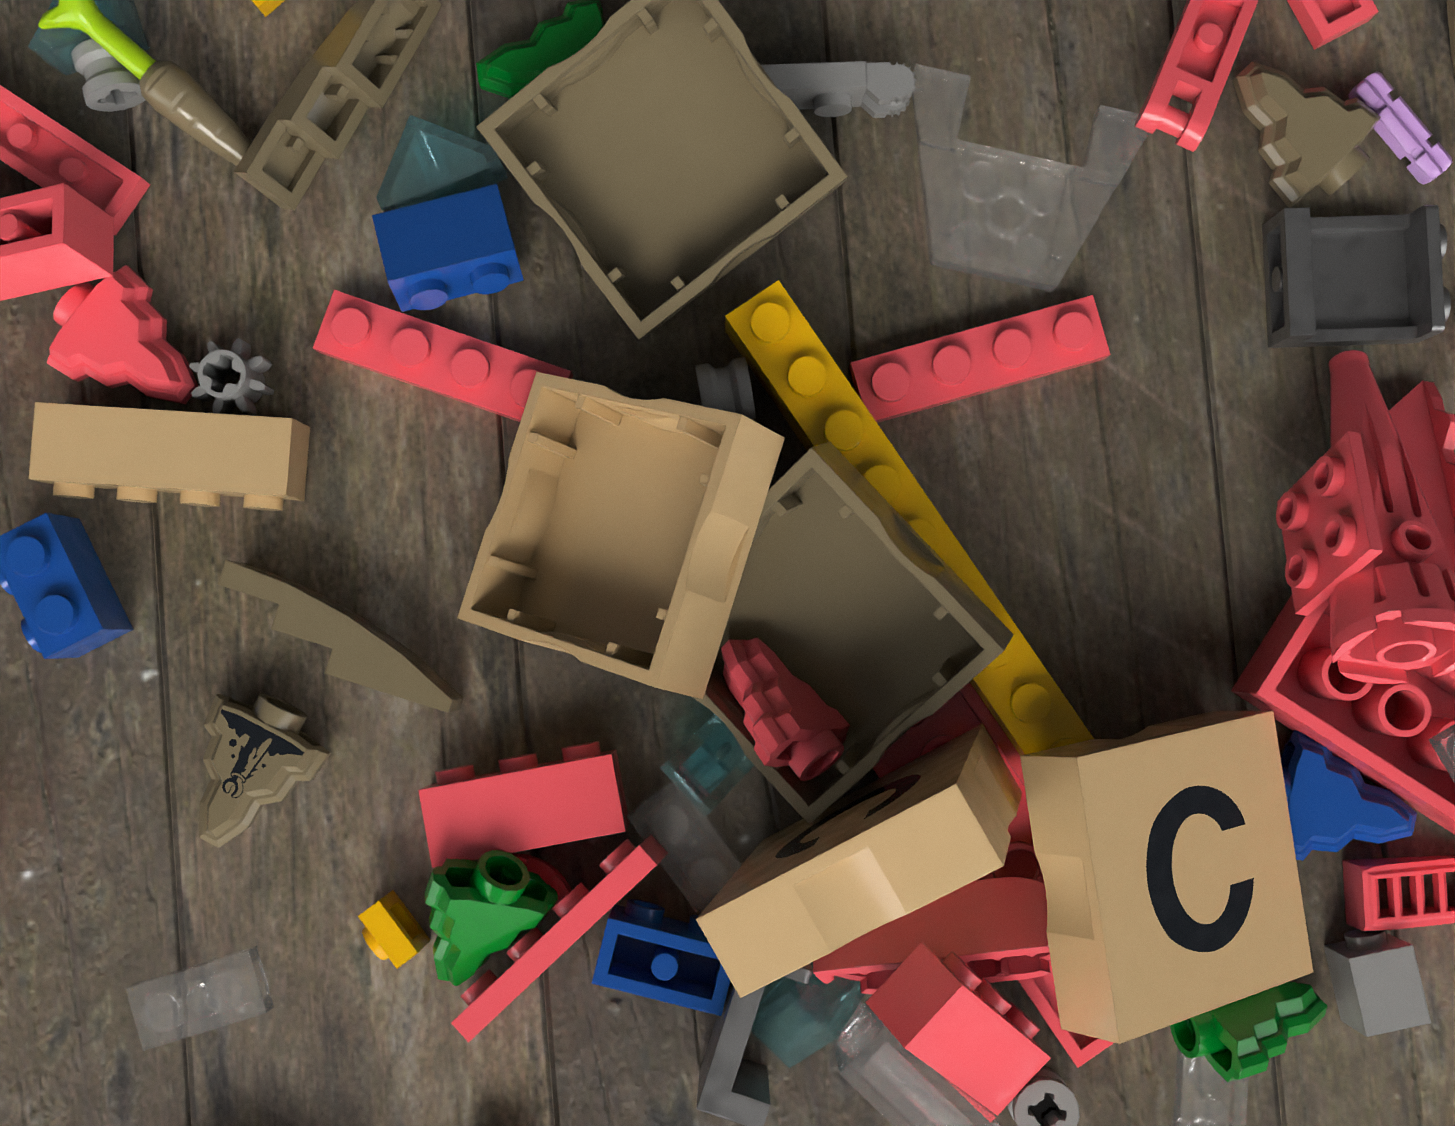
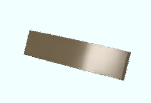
M357 0L303 67L268 116L234 172L280 208L295 210L325 158H340L368 108H383L441 9L442 4L438 0Z
M225 560L217 585L279 604L271 627L272 630L332 648L324 674L447 713L460 710L463 697L418 655L363 616L307 586L247 563Z

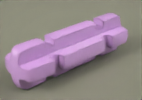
M1376 71L1368 75L1348 94L1349 99L1357 97L1381 117L1374 130L1399 160L1405 156L1411 163L1406 168L1419 183L1423 185L1429 183L1450 167L1453 163L1452 157L1439 142L1433 146L1428 141V138L1433 134L1401 96L1396 100L1393 99L1389 93L1394 88L1382 73Z

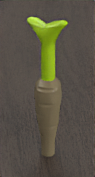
M59 0V5L46 11L41 16L38 23L41 29L71 28L88 34L140 80L141 95L155 111L198 143L235 166L239 164L252 142L235 121L187 71L172 61H156L112 21L104 16L94 0Z

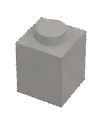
M1353 929L1344 934L1345 941L1323 945L1342 1022L1366 1037L1431 1023L1413 944L1390 935L1385 930L1361 931Z

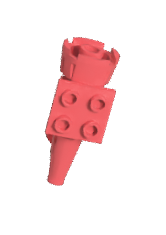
M1358 350L1344 351L1332 357L1328 363L1330 372V449L1277 501L1276 522L1278 527L1282 529L1287 560L1285 578L1287 584L1291 587L1295 614L1308 616L1330 597L1331 654L1333 663L1337 661L1339 672L1346 678L1373 684L1409 682L1407 670L1431 666L1433 677L1455 671V414L1445 411L1442 397L1434 382L1423 380L1388 410L1371 370L1368 355Z

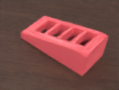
M1455 855L1342 860L1346 924L1361 931H1382L1455 923V906H1448L1446 872H1455ZM1425 874H1432L1434 907H1425ZM1409 876L1411 908H1403L1401 877ZM1386 878L1388 908L1380 909L1378 879Z

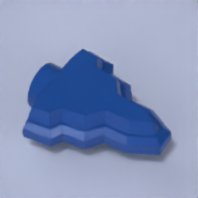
M1293 730L1289 740L1283 747L1280 757L1296 860L1303 861L1312 850L1338 852L1352 839L1380 844L1413 835L1417 812L1390 790L1365 784L1356 767L1341 758L1333 756L1331 751L1308 736Z

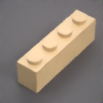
M35 402L28 479L54 485L53 496L94 499L95 488L117 489L116 500L157 503L158 492L180 493V504L220 507V497L230 496L244 497L243 508L283 511L284 500H305L310 427L293 418Z

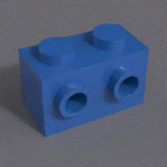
M497 184L372 215L387 281L402 312L412 309H435L442 306L447 300L474 293L493 294L504 290L509 284L524 281Z
M44 513L0 536V585L7 593L14 596L24 616V619L21 620L22 632L31 647L37 652L42 653L44 659L78 658L134 630L79 518Z
M628 899L626 907L615 904L607 920L592 984L722 1016L730 979L696 921L699 915H691L688 923L664 917L665 908L648 901Z

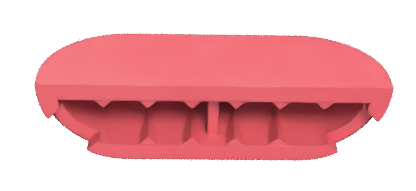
M1002 877L973 881L903 917L854 939L832 953L814 961L813 973L826 984L832 982L834 976L860 981V991L862 994H874L922 942L943 960L951 951L954 952L980 978L983 977L989 983L1023 980L1047 975L1050 973L1049 961L1051 959L1046 932L1047 899L1045 885L1039 881L1023 877Z

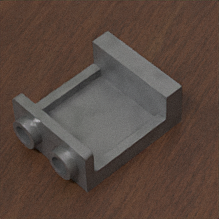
M1423 205L1412 213L1402 215L1310 217V207L1284 208L1262 225L1268 348L1419 343L1444 332L1445 322L1450 314L1451 298L1448 289L1443 286L1442 259L1447 249V232L1444 225L1440 224L1438 205Z
M810 963L784 977L809 984L813 971L812 965ZM730 981L722 1016L717 1015L700 1067L696 1109L745 1126H764L771 1105L768 1066L744 1059L742 1056L765 986L740 998Z

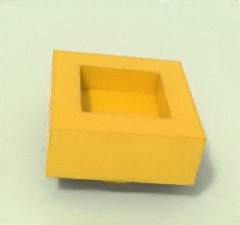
M394 890L358 916L365 925V928L362 929V934L369 948L380 959L386 960L389 958L396 969L418 954L431 941Z

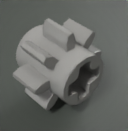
M239 338L232 344L231 351L225 350L213 341H209L207 343L209 354L200 363L194 362L189 365V368L198 373V381L200 383V386L191 392L192 396L203 402L211 401L215 398L212 406L213 413L232 414L233 407L236 406L248 415H257L254 403L263 394L273 395L275 391L265 384L263 375L272 366L271 361L263 356L249 359L251 345ZM227 373L232 375L241 374L237 385L233 383L224 384Z

